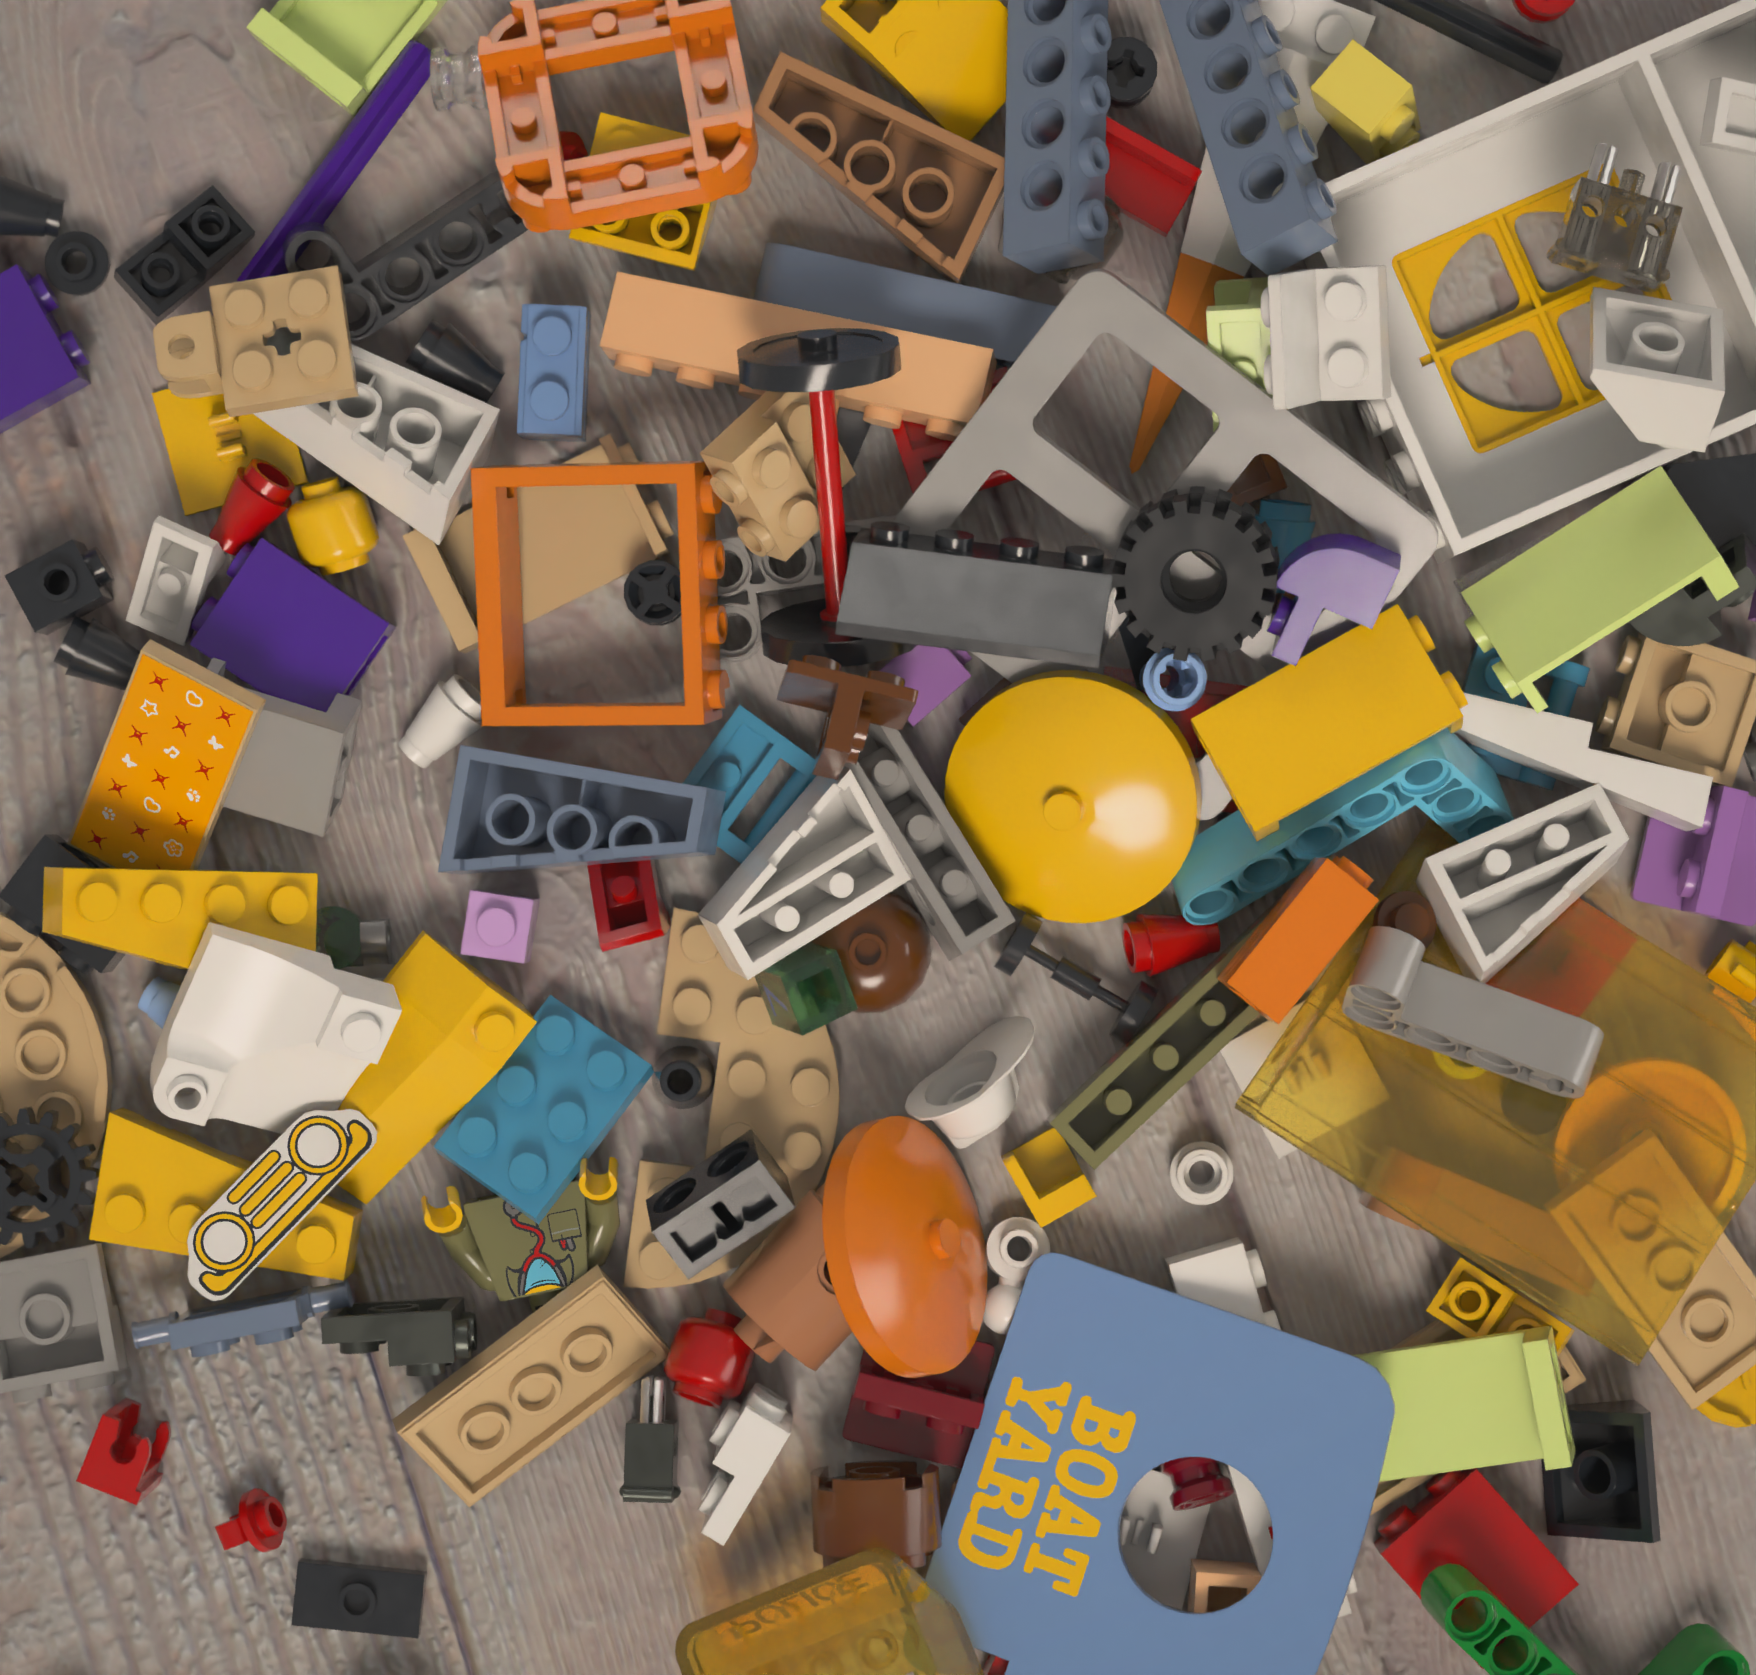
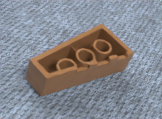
M780 51L753 108L755 122L949 282L960 284L1003 195L1005 157Z

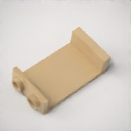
M608 434L599 439L601 445L562 464L639 461L630 443L618 447L611 434ZM636 484L517 487L523 625L629 574L641 563L657 560L670 554L663 539L674 535V532L658 500L646 505ZM472 508L455 516L440 545H437L416 529L402 536L459 652L464 654L478 648Z

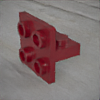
M976 1340L969 1354L955 1368L944 1373L918 1378H906L886 1370L863 1348L842 1431L843 1438L935 1463L962 1468L974 1430L979 1429L985 1406L983 1395L995 1352L994 1346L990 1343Z

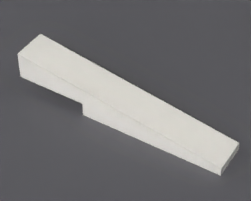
M1464 693L1468 705L1460 709L1464 716L1463 726L1454 732L1462 741L1583 790L1600 783L1610 801L1686 832L1703 828L1713 777L1590 749L1588 746L1593 727L1592 722L1545 711L1537 714L1532 708Z

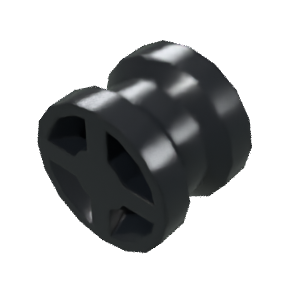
M1118 37L1113 39L1107 51V65L1114 67H1107V85L1111 97L1110 106L1119 109H1129L1141 104L1149 96L1157 77V61L1153 51L1145 42L1134 37ZM1131 64L1135 67L1136 72L1142 73V75L1136 74Z
M650 560L635 567L629 573L624 584V599L628 609L638 620L650 626H665L675 622L681 616L680 572L678 569L665 561Z

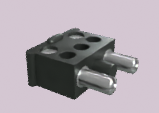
M650 1375L641 1380L640 1419H630L626 1422L624 1484L619 1489L623 1502L672 1503L681 1494V1489L677 1485L679 1420H665L667 1378L661 1375L655 1378L654 1375Z

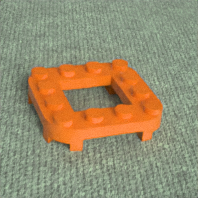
M513 0L510 2L512 13L500 20L487 37H479L478 58L483 72L496 152L495 162L508 204L522 218L523 224L528 230L536 233L550 230H571L712 202L726 195L742 193L750 186L752 182L751 172L757 161L759 144L730 0H584L539 10L536 8L535 0ZM675 51L688 118L689 137L564 161L550 75Z

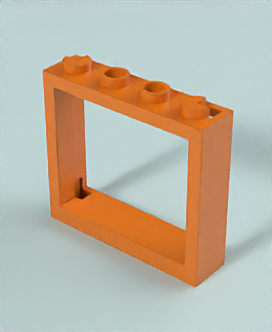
M704 461L490 465L471 468L482 726L705 725L722 718V709H725V689L730 687L726 670H720V644H724L726 641L728 621L725 607L718 605L717 579H721L724 575L725 550L722 541L716 540L715 514L720 513L723 501L711 487L710 479L713 476ZM676 484L685 702L526 704L517 487Z

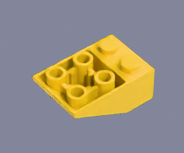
M826 0L820 7L821 22L937 126L971 141L1005 104L1008 9L999 0Z

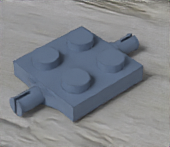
M346 1280L341 1283L314 1288L309 1285L302 1286L299 1289L187 1310L181 1315L174 1311L170 1312L169 1316L132 1322V1337L136 1349L170 1342L171 1350L190 1347L193 1358L230 1350V1345L240 1342V1337L254 1335L256 1345L275 1343L293 1338L294 1332L303 1330L302 1323L308 1318L315 1317V1313L353 1307L350 1284Z

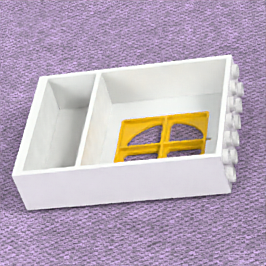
M1740 0L1325 183L1333 196L1337 208V213L1330 218L1338 242L1305 258L1304 261L1308 269L1386 265L1391 397L1361 401L1358 403V409L1370 436L1375 438L1381 435L1391 459L1384 461L1383 465L1392 488L1401 495L1407 494L1410 502L1429 515L1435 522L1438 529V544L1433 555L1437 564L1694 452L1681 448L1668 449L1657 444L1639 441L1598 389L1590 390L1586 388L1581 382L1559 332L1557 322L1561 314L1590 302L1593 287L1617 290L1626 285H1636L1641 289L1644 296L1723 309L1725 394L1707 445L1756 424V156L1700 145L1710 80L1726 77L1756 84V0ZM1607 143L1596 182L1597 185L1607 151L1613 145L1618 149V155L1609 182L1608 190L1610 194L1600 226L1618 239L1624 250V258L1621 263L1556 292H1546L1539 286L1514 227L1515 221L1521 215L1537 212H1556L1573 215L1581 184L1586 182L1596 145ZM1670 162V168L1659 203L1661 204L1670 170L1676 164L1680 166L1682 171L1671 205L1673 214L1654 280H1638L1625 274L1627 260L1630 256L1644 204L1649 201L1659 164ZM1590 204L1580 205V213L1585 218L1591 220L1598 218V211L1594 206ZM1653 223L1643 224V231L1648 237L1654 239L1661 238V230L1657 225ZM1479 234L1488 235L1494 241L1518 296V305L1513 311L1454 337L1440 339L1433 333L1429 320L1430 304L1437 281L1452 256L1468 240ZM1519 332H1530L1538 341L1560 391L1561 401L1555 409L1539 412H1518L1497 408L1479 401L1462 390L1452 377L1451 367L1456 360Z

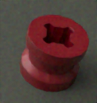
M1184 1457L1160 1464L1161 1472L1171 1479L1174 1490L1169 1498L1175 1511L1205 1506L1234 1493L1231 1479L1222 1474L1219 1461L1203 1457Z

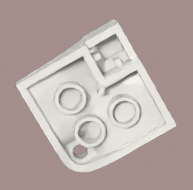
M209 922L169 1011L152 1059L150 1085L157 1108L170 1118L200 1126H205L208 1119L220 1118L283 1134L293 1122L306 1112L313 1110H338L348 1091L370 1063L378 1064L401 1015L402 1008L394 985L335 969L330 955ZM187 1087L196 1089L194 1092L177 1093L179 1090Z

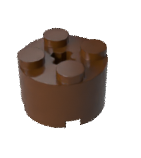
M901 1460L845 1463V1476L829 1478L828 1466L819 1467L810 1472L813 1551L822 1555L823 1568L832 1569L866 1554L871 1555L873 1558H887V1567L917 1568L925 1566V1556L932 1555L934 1550L942 1546L939 1467L937 1465L929 1464L922 1475L917 1474V1462Z

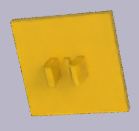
M170 389L152 393L185 516L222 507L239 467H247L254 458L262 459L279 468L292 480L295 486L309 483L299 446L254 414L230 417L225 409L224 394L200 398H181L173 395Z

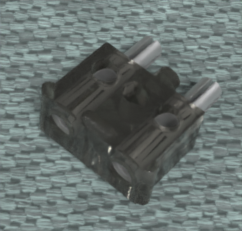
M1599 143L1595 147L1587 178L1581 177L1572 188L1558 239L1547 251V259L1556 265L1649 293L1655 292L1670 278V271L1666 269V265L1683 207L1674 205L1672 202L1682 169L1676 164L1672 166L1662 201L1660 199L1670 168V162L1659 164L1650 197L1640 195L1645 174L1637 170L1624 169L1619 187L1611 186L1609 182L1618 155V149L1611 145L1606 154L1599 182H1597L1607 148V143ZM1582 206L1591 208L1596 217L1586 215ZM1614 216L1623 218L1627 227L1619 225L1615 221ZM1646 225L1654 227L1658 236L1651 235L1647 231Z

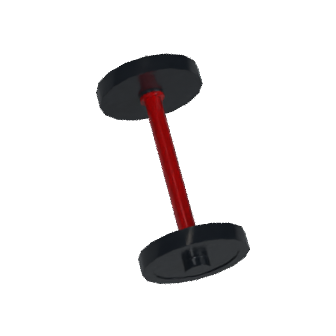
M828 328L773 335L747 343L737 350L739 380L741 384L752 389L772 392H809L825 589L824 599L787 606L771 612L760 621L763 655L776 663L788 665L789 660L802 662L803 656L816 655L837 661L841 664V667L889 660L910 652L917 645L835 634L848 566L834 390L872 384L890 378L901 370V357L898 337L877 330Z

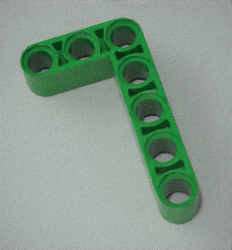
M1446 1564L1434 1569L1424 1580L1420 1595L1422 1604L1427 1612L1450 1638L1490 1675H1579L1468 1569L1458 1564ZM1467 1598L1459 1608L1453 1610L1459 1601ZM1696 1623L1681 1630L1638 1675H1750V1670L1745 1657L1715 1628L1708 1624ZM1506 1637L1502 1644L1494 1648L1501 1639Z

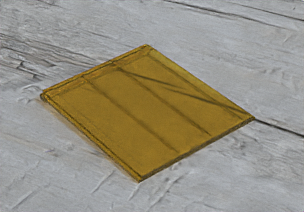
M1429 817L1376 895L1379 899L1377 904L1338 951L1236 1102L1234 1108L1638 1367L1756 1181V1007L1578 898L1486 984L1582 1018L1602 1030L1604 1038L1586 1091L1581 1098H1567L1551 1094L1353 1021L1342 1012V1005L1369 929L1373 927V917L1379 903L1386 896L1400 891H1412L1422 895L1416 880L1425 858L1459 844L1456 839ZM1436 923L1435 936L1431 944L1425 949L1421 961L1463 976Z

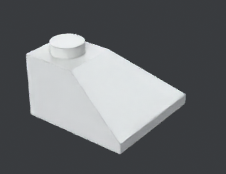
M1593 287L1590 297V379L1639 441L1657 444L1668 449L1681 448L1705 453L1725 394L1723 309Z

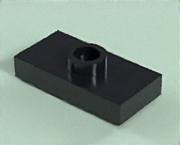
M301 1558L297 1566L291 1625L418 1639L421 1634L427 1571Z

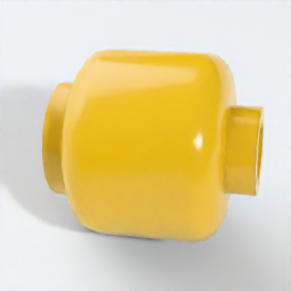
M338 476L325 478L302 486L304 498L292 504L287 511V520L301 562L310 567H319L321 575L347 571L370 561L368 552L377 546L379 533L367 494L355 486L341 487Z

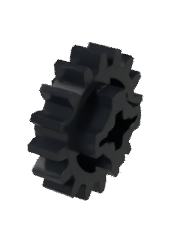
M32 1106L19 1109L17 1124H14L12 1118L6 1112L0 1113V1244L7 1245L12 1243L18 1233H22L26 1249L34 1248L39 1245L41 1231H44L52 1243L65 1238L61 1222L64 1221L75 1228L81 1226L86 1220L77 1209V1206L79 1204L92 1205L95 1203L96 1194L86 1189V1182L98 1178L100 1169L86 1167L84 1158L90 1156L96 1148L94 1144H85L78 1147L74 1142L81 1128L78 1123H73L62 1130L57 1128L58 1111H47L40 1122H37ZM28 1134L36 1135L46 1140L38 1145L36 1149L24 1150L17 1142L12 1143L9 1139L16 1135ZM64 1159L67 1161L70 1172L69 1190L61 1183V1163ZM34 1164L39 1169L34 1178L39 1187L35 1186L24 1190L19 1185L24 1174L18 1167L24 1168ZM34 1205L40 1212H46L50 1216L42 1219L28 1220L18 1218L12 1214L22 1206Z

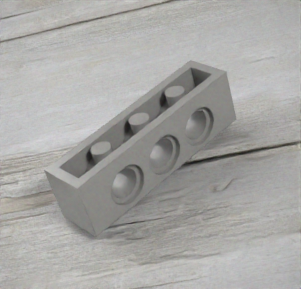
M870 723L863 751L859 753L856 765L845 763L844 767L851 769L911 880L902 884L903 888L950 961L1016 920L899 731ZM820 740L815 744L817 748L819 746Z

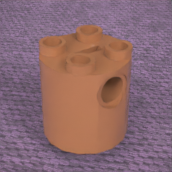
M825 1182L816 1192L810 1189L795 1205L796 1208L779 1222L723 1284L728 1294L746 1313L733 1330L756 1354L770 1364L785 1349L805 1366L817 1371L852 1333L837 1301L825 1256L822 1228Z

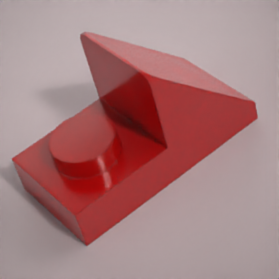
M654 860L587 865L599 945L602 952L666 935L671 926V918L660 895Z

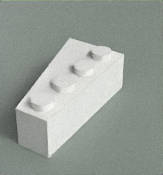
M288 327L279 328L275 331L274 336L268 338L267 346H275L279 355L290 354L291 343L301 340V333H292ZM352 345L359 396L253 413L437 545H440L471 489V468L483 467L489 456L500 409Z

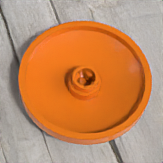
M889 1116L861 1123L851 1129L838 1145L832 1157L824 1186L822 1206L824 1250L837 1301L851 1331L861 1346L886 1370L906 1378H918L947 1372L959 1365L974 1346L980 1332L986 1306L988 1273L985 1240L973 1194L951 1151L926 1125L906 1116Z

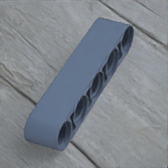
M778 243L765 244L753 300L991 348L994 350L997 365L1007 368L1012 366L1057 307Z

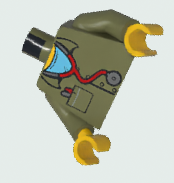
M609 1157V1172L598 1175L590 1172L587 1168V1158L581 1159L579 1176L574 1177L539 1225L496 1194L469 1199L463 1204L465 1214H463L459 1193L454 1186L446 1187L450 1203L446 1207L435 1208L428 1203L426 1196L421 1198L425 1224L430 1230L439 1234L451 1258L481 1289L496 1291L500 1301L528 1296L531 1312L534 1313L598 1264L599 1267H602L606 1264L620 1226L617 1196L619 1163L615 1157Z

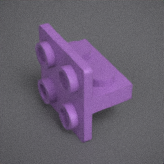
M1711 786L1703 828L1687 832L1648 816L1631 887V898L1636 901L1735 924L1754 926L1756 924V797L1750 796L1748 791L1736 788Z

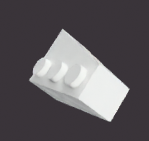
M843 767L838 780L818 775L701 910L698 916L728 969L749 980L911 880L851 769Z
M1598 783L1425 858L1416 884L1422 896L1431 904L1435 912L1436 923L1463 976L1486 984L1617 863L1629 841V837L1601 784Z

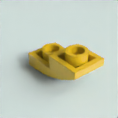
M1461 1257L1426 1309L1428 1313L1466 1338L1552 1325L1557 1356L1560 1355L1575 1331Z

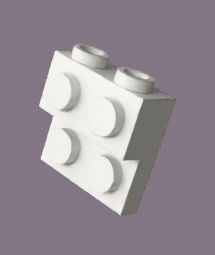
M759 1383L754 1384L741 1404L735 1400H729L711 1431L713 1434L709 1439L710 1442L717 1445L712 1463L719 1468L701 1497L702 1502L698 1510L706 1514L701 1533L723 1546L791 1434L793 1415L785 1410L788 1402L776 1392Z

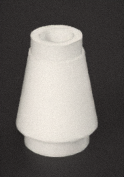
M454 674L446 683L438 681L405 732L404 737L398 742L401 750L415 764L426 769L433 761H436L481 729L483 726L480 691L469 681L457 674Z

